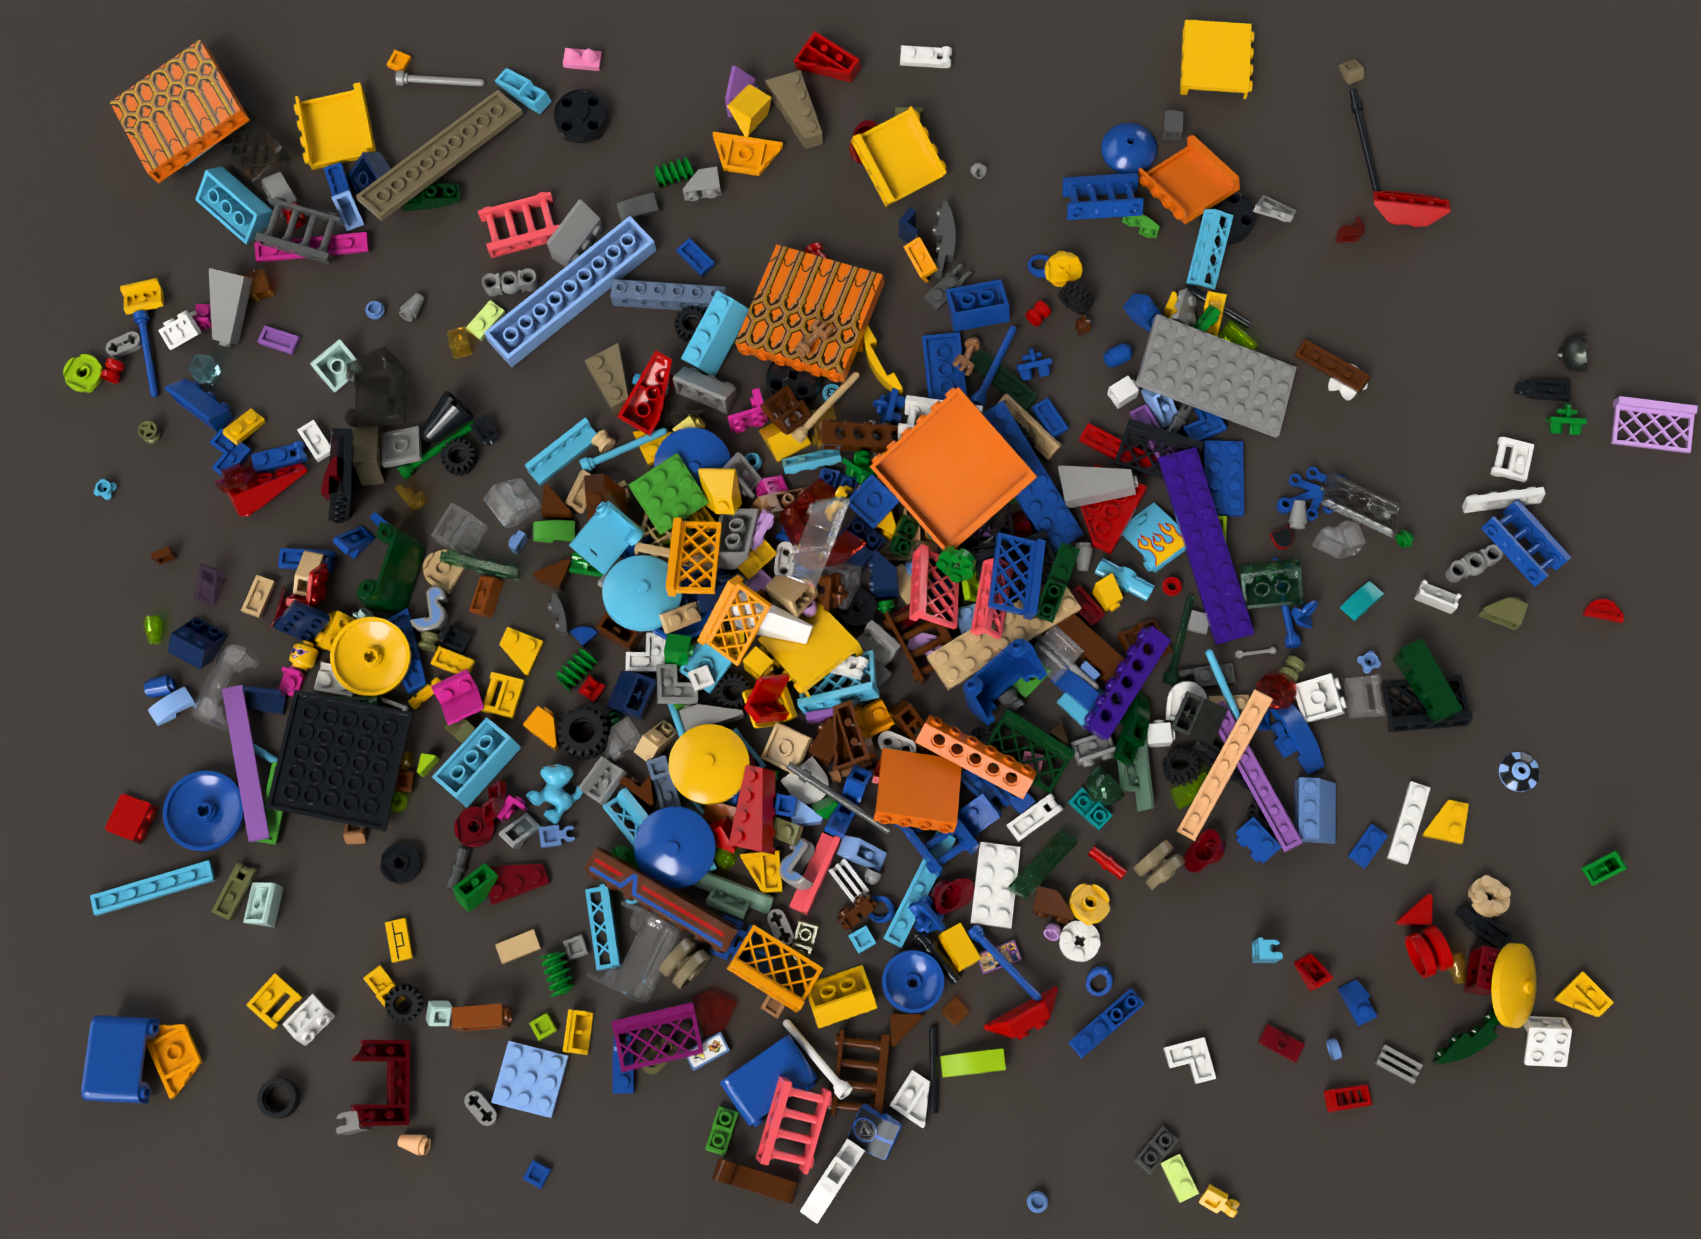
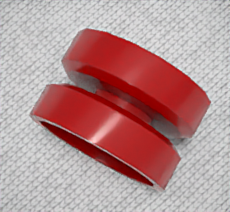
M1433 925L1423 929L1421 935L1416 932L1405 937L1408 956L1422 978L1425 979L1435 975L1437 969L1442 972L1453 967L1454 961L1450 947L1442 932Z

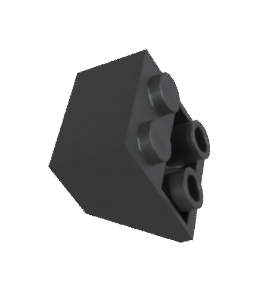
M1186 691L1171 728L1213 746L1228 708Z

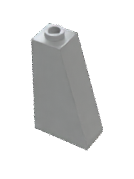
M209 268L212 339L220 341L219 345L231 347V344L239 345L253 279Z
M1058 466L1065 504L1068 509L1136 495L1135 488L1139 487L1137 476H1132L1131 469Z

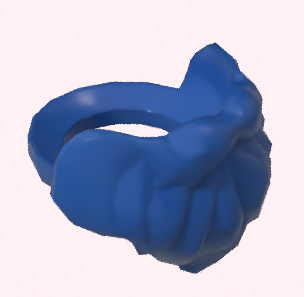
M1317 600L1305 604L1301 609L1293 607L1291 616L1297 625L1305 628L1313 627L1311 615L1319 604Z

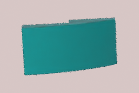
M1369 581L1356 591L1340 609L1352 620L1356 621L1368 611L1369 607L1379 601L1384 593Z
M1080 787L1067 801L1071 807L1097 830H1100L1113 816L1083 787Z

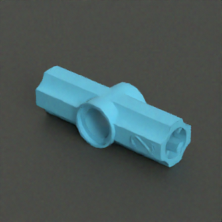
M1102 558L1094 573L1102 578L1112 573L1121 592H1129L1144 601L1148 600L1155 587L1139 578L1133 570L1127 567H1119Z

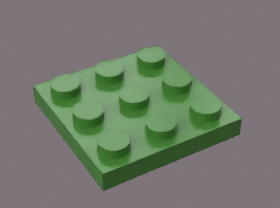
M678 453L628 484L660 535L673 527L674 518H682L684 520L709 503Z

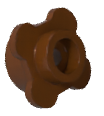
M1082 314L1081 318L1076 320L1075 329L1078 331V336H1081L1082 333H1089L1091 321L1089 318H1086L1085 314Z

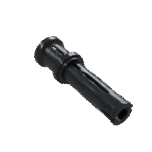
M925 931L918 932L910 939L919 946L922 952L932 956L938 962L943 974L952 985L962 978V975L957 972L937 948V942L932 941Z

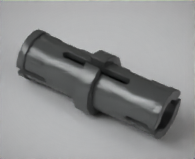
M1182 403L1177 414L1172 416V422L1167 431H1173V433L1178 434L1181 427L1185 426L1186 419L1194 407H1187V404Z
M462 848L457 849L453 864L449 868L450 873L445 885L446 888L453 890V887L460 882L462 875L466 871L465 866L470 851Z

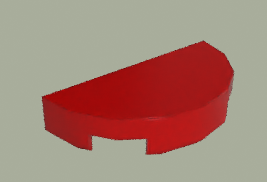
M1597 599L1591 602L1582 614L1583 616L1618 623L1624 622L1623 612L1615 605V602L1608 599Z

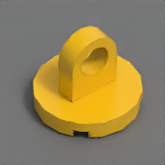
M1057 251L1055 255L1048 259L1044 268L1046 279L1056 287H1063L1067 281L1079 280L1083 272L1081 260L1078 256L1066 251Z

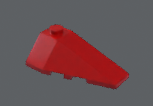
M302 463L278 468L276 473L273 474L262 472L258 478L249 479L247 476L224 484V488L237 514L240 517L252 515L254 511L259 510L307 472V469Z

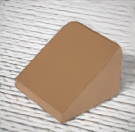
M345 824L343 832L345 843L348 845L366 843V828Z
M767 995L761 1009L778 1019L786 1006Z

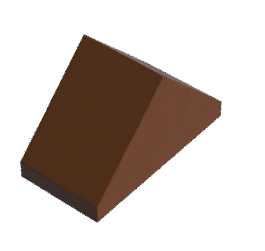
M546 484L543 490L541 508L543 517L547 519L572 520L574 516L570 509Z
M567 558L533 572V575L537 582L563 591L570 575L571 561Z
M891 1014V1046L895 1048L923 1019V1016L921 1014Z

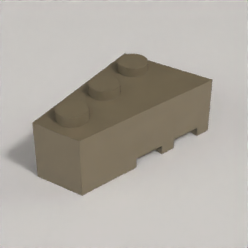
M617 343L584 360L589 373L614 415L620 412L629 397L621 350Z
M379 415L355 417V425H352L354 440H352V467H355L362 486L385 484V478L381 472V467H383L381 460V433H383V426Z

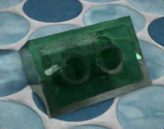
M1299 558L1239 564L1241 591L1247 609L1304 603Z

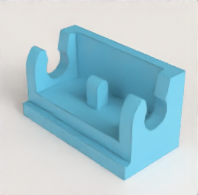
M1263 938L1254 940L1252 942V962L1276 963L1283 959V953L1272 952V945H1278L1280 942L1277 940H1263Z

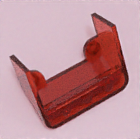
M821 478L787 505L779 516V520L801 564L809 569L841 565L866 545L864 540L848 530L831 544H828L819 525L827 517L825 504L835 496L837 489Z

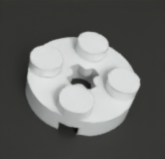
M1073 921L1062 929L1059 937V947L1067 959L1075 962H1086L1097 954L1100 947V935L1093 925L1088 926L1082 921ZM1076 936L1085 939L1083 942L1084 946L1081 947L1074 944Z

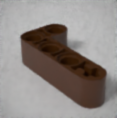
M718 1158L712 1177L713 1180L790 1204L793 1203L798 1186L797 1182Z

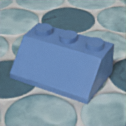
M1299 777L1295 781L1294 827L1302 842L1336 843V783L1320 778Z

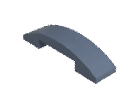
M663 755L646 761L661 809L674 806L682 807L677 789L670 777L666 756Z

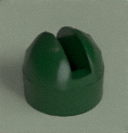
M613 710L607 713L605 719L610 727H617L621 724L622 716L618 711ZM618 715V717L608 720V718Z

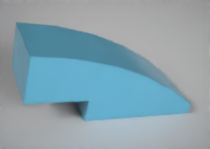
M508 68L495 80L496 84L538 114H541L552 102L546 91L534 86L531 80Z

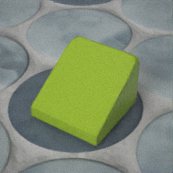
M422 753L417 773L425 777L440 759L436 755Z

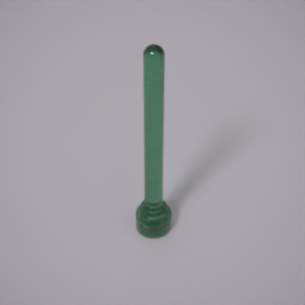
M1192 595L1186 598L1170 666L1163 674L1162 682L1167 685L1174 686L1179 680L1177 667L1194 603Z

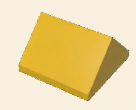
M750 84L727 105L745 137H748L768 116L772 98Z
M773 423L759 430L777 463L782 461L781 459L788 458L811 445L807 435V438L802 443H799L791 434H784Z

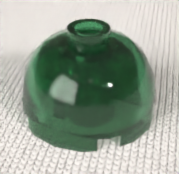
M1099 765L1089 774L1086 780V786L1089 790L1087 796L1093 803L1098 801L1105 806L1113 805L1126 795L1122 793L1123 790L1109 773L1107 775L1104 774V768Z

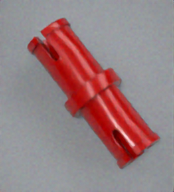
M1096 845L1088 854L1089 857L1102 866L1103 870L1107 869L1119 880L1128 871L1117 863L1112 855L1108 856Z

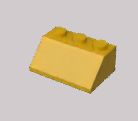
M863 965L816 980L808 994L818 1029L877 1009Z

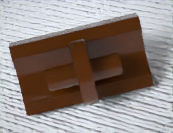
M842 573L822 574L818 578V584L825 587V592L821 591L818 593L816 602L823 605L824 611L829 612L831 608L839 607V604H842V599L849 596V592L843 590L844 584H841Z

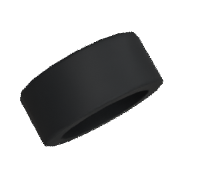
M270 1079L258 1091V1107L267 1117L276 1119L286 1118L293 1114L299 1106V1089L295 1083L288 1079ZM276 1086H284L291 1095L289 1105L281 1111H274L267 1104V1095Z

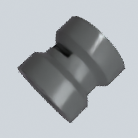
M1015 688L1008 690L998 698L999 702L1007 707L1006 710L1009 709L1013 713L1018 712L1026 705L1022 699L1018 698Z

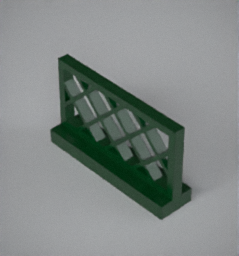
M1009 709L1003 713L985 745H990L992 742L999 741L1002 754L1006 755L1016 752L1019 763L1023 765L1033 763L1034 769L1037 772V780L1034 779L1032 784L1048 794L1051 793L1069 761L1076 753ZM1002 724L1010 728L1011 736L1001 737L999 729ZM1024 736L1027 738L1029 746L1018 748L1016 737ZM1013 738L1015 749L1005 751L1002 740ZM1040 746L1044 749L1046 757L1035 759L1033 748ZM1030 749L1032 760L1022 762L1019 751ZM1057 757L1064 761L1059 769H1052L1051 758ZM1047 759L1049 771L1039 773L1036 762ZM1050 773L1052 782L1047 787L1041 783L1040 775Z

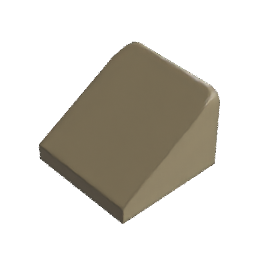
M1353 59L1338 65L1347 84L1364 79V67L1357 60Z

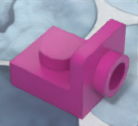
M196 304L195 311L197 314L194 315L193 319L199 329L207 330V328H212L211 305Z
M782 475L763 478L756 487L757 497L789 491Z
M282 667L281 671L284 674L278 690H282L288 696L293 697L295 690L301 691L306 676L298 667Z
M509 795L504 801L502 810L497 818L503 822L507 819L510 820L516 811L514 809L516 806L526 812L528 810L524 805L526 802L518 796L513 798Z

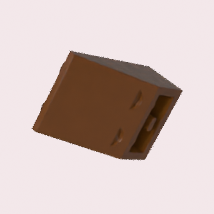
M607 611L595 627L598 634L627 652H633L646 631H634L622 627L610 617Z

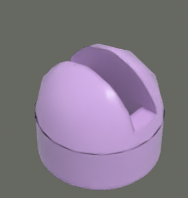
M814 600L802 612L806 617H813L817 613V606Z
M1048 924L1044 930V936L1051 941H1057L1062 932L1060 925Z

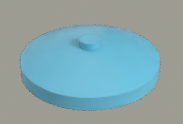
M637 555L623 559L611 568L605 577L602 595L605 609L616 623L634 631H651L662 627L659 614L680 607L682 593H677L676 597L668 596L666 590L668 564L653 556Z

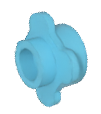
M104 478L100 479L95 486L94 494L109 500L117 485L114 482H108Z

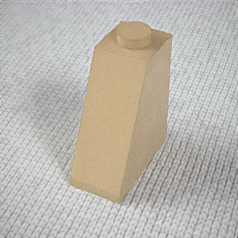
M775 576L765 587L769 599L775 606L796 617H799L818 595L812 578Z

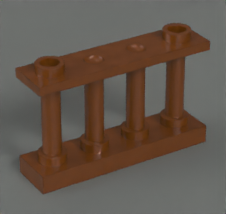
M927 606V613L934 616L933 610L930 606ZM910 609L893 618L890 617L888 612H885L886 619L883 622L887 630L892 629L913 668L911 674L915 682L920 681L921 685H924L925 681L922 676L934 671L931 664L918 669L913 659L939 645L944 646L952 641L949 632L945 626L926 621L900 635L895 625L909 618ZM930 628H936L939 633L936 639L911 652L908 651L904 643L905 641Z
M840 1030V1035L836 1034L835 1047H838L836 1076L840 1079L841 1067L874 1070V1073H878L877 1081H873V1083L843 1081H847L853 1088L852 1090L870 1091L872 1094H876L875 1103L871 1102L868 1105L882 1115L890 1035L882 1034L881 1039L873 1041L844 1037L845 1031ZM843 1046L876 1049V1052H880L879 1060L870 1062L843 1059ZM833 1092L830 1107H828V1111H831V1116H836V1109L859 1112L863 1104L837 1101L838 1097Z

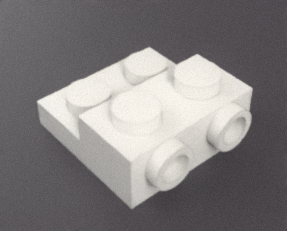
M1330 673L1292 685L1300 713L1306 723L1345 714L1344 709L1347 708L1344 696L1340 697L1338 690L1341 689V684L1338 677L1334 678L1333 674Z

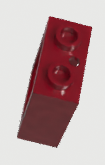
M1480 946L1469 951L1463 992L1481 996L1492 994V975L1497 957L1501 951L1500 949Z

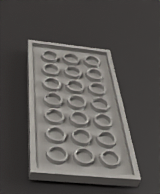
M1156 314L1135 385L1277 438L1280 435L1297 367Z

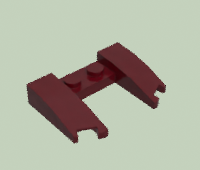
M360 1040V1050L357 1055H353L351 1062H387V1104L351 1105L352 1111L357 1112L361 1121L358 1125H409L410 1040Z

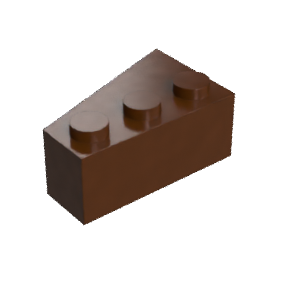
M849 700L833 706V751L835 760L833 771L842 770L854 766V764L857 765L877 758L860 701Z

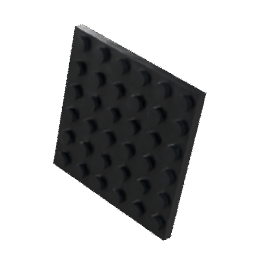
M295 690L266 808L386 832L414 713Z

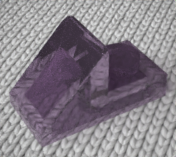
M200 564L194 600L210 606L216 603L218 587L226 582L220 570Z

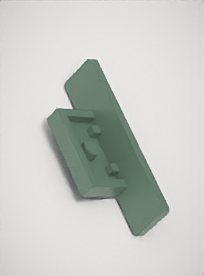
M1146 737L1144 747H1139L1133 765L1126 766L1117 759L1121 791L1135 792L1138 812L1154 809Z
M710 872L693 884L697 888L710 892L705 905L744 919L749 908L769 914L774 897Z

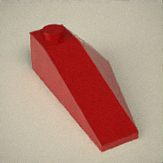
M658 351L654 352L617 416L621 421L651 436L661 418L673 362L672 359Z

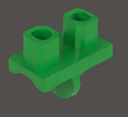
M1565 403L1563 409L1557 408L1556 414H1561L1562 417H1546L1545 423H1549V433L1562 434L1563 424H1569L1568 435H1580L1582 425H1586L1587 419L1570 418L1571 415H1577V410L1571 409V404Z
M861 449L855 452L853 459L843 457L842 463L847 466L846 475L857 477L856 482L862 484L871 474L877 475L870 468V455L866 450Z
M578 553L572 554L570 573L595 577L603 576Z

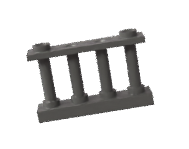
M275 196V199L268 197L267 201L274 206L266 232L263 234L257 232L255 240L260 245L331 265L333 257L328 253L327 249L335 224L340 226L345 224L340 215L333 212L326 214L288 203L286 199ZM281 210L292 211L284 237L281 239L275 238L274 231ZM299 214L309 216L310 219L302 242L299 244L293 243L291 239ZM317 219L327 221L328 224L320 247L317 249L310 248L309 244Z

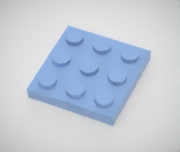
M508 1041L491 1103L553 1118L569 1056Z

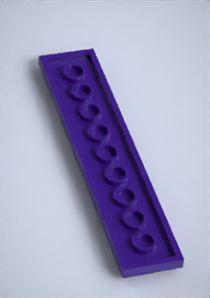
M1196 447L1159 457L1158 463L1215 645L1254 635Z

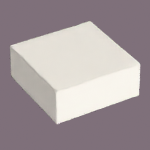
M707 665L688 672L695 692L714 685Z

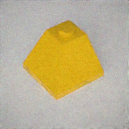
M699 468L698 473L702 492L709 502L706 506L715 514L735 515L742 504L736 469Z

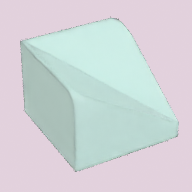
M428 1001L426 1021L429 1026H449L452 1006L449 1001Z

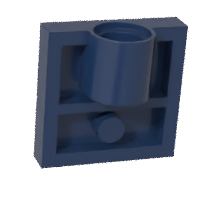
M294 600L275 621L274 628L302 641L311 642L330 621V615Z

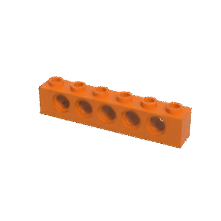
M931 715L927 718L915 741L919 745L1021 799H1024L1037 773L1031 766L1019 763L1012 756L1002 754L995 747L985 745L976 737L968 736L961 732L959 728L950 726L940 718ZM937 734L943 735L945 739L938 737ZM955 744H960L963 748H958ZM973 753L979 754L980 758L975 757ZM991 763H996L999 767H994ZM1009 773H1015L1017 776H1011Z

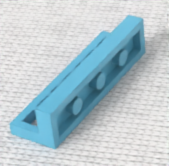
M1204 209L1186 284L1215 290L1234 215L1217 209ZM1221 216L1226 218L1225 225L1222 228L1219 224ZM1219 235L1221 239L1220 245L1216 246L1215 238ZM1215 254L1216 261L1212 265L1210 258L1211 255ZM1209 272L1211 274L1210 284L1205 283L1206 274Z
M586 418L581 420L525 464L528 473L539 486L593 445L591 440L597 433L591 428L589 421Z
M625 787L619 791L617 797L604 804L603 808L634 847L637 829H639L649 815ZM618 803L622 808V814L615 813L611 806ZM624 819L632 821L635 824L634 829L627 828L624 825Z
M600 884V887L585 889L596 969L599 971L621 967L611 889L606 887L605 884ZM601 892L602 901L598 906L592 902L591 893ZM599 910L604 913L605 920L601 926L594 921V916ZM602 930L607 934V943L604 946L597 942V936ZM604 951L609 953L611 964L601 965L600 956Z

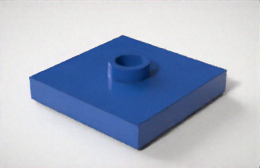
M871 474L845 503L868 525L875 529L900 501L884 484Z

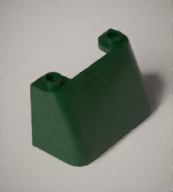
M380 522L377 529V537L381 542L388 544V549L378 579L363 580L358 587L356 596L369 609L395 615L408 608L425 555V548L420 541L395 526Z

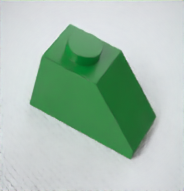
M667 634L664 647L665 664H677V667L689 663L690 656L693 657L695 650L691 636Z
M484 863L453 887L456 901L469 913L486 899L498 879V875Z

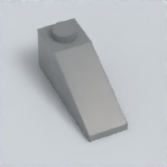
M687 704L682 707V710H679L685 731L705 724L722 726L744 718L742 710L701 704Z

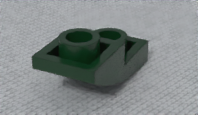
M905 514L901 515L895 528L889 551L907 559L915 543L912 540L920 526L918 521Z

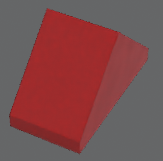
M725 817L710 823L709 825L715 836L716 847L735 853L738 847L728 845L732 825L728 818Z
M1430 893L1425 895L1395 923L1402 926L1425 928L1432 926L1433 896Z
M1311 953L1294 962L1295 968L1309 991L1315 990L1333 979V976Z

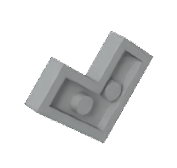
M677 664L656 665L657 704L698 703V691L695 692L692 683L677 682Z

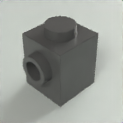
M1175 109L1165 110L1162 120V139L1180 141L1183 132L1184 111Z

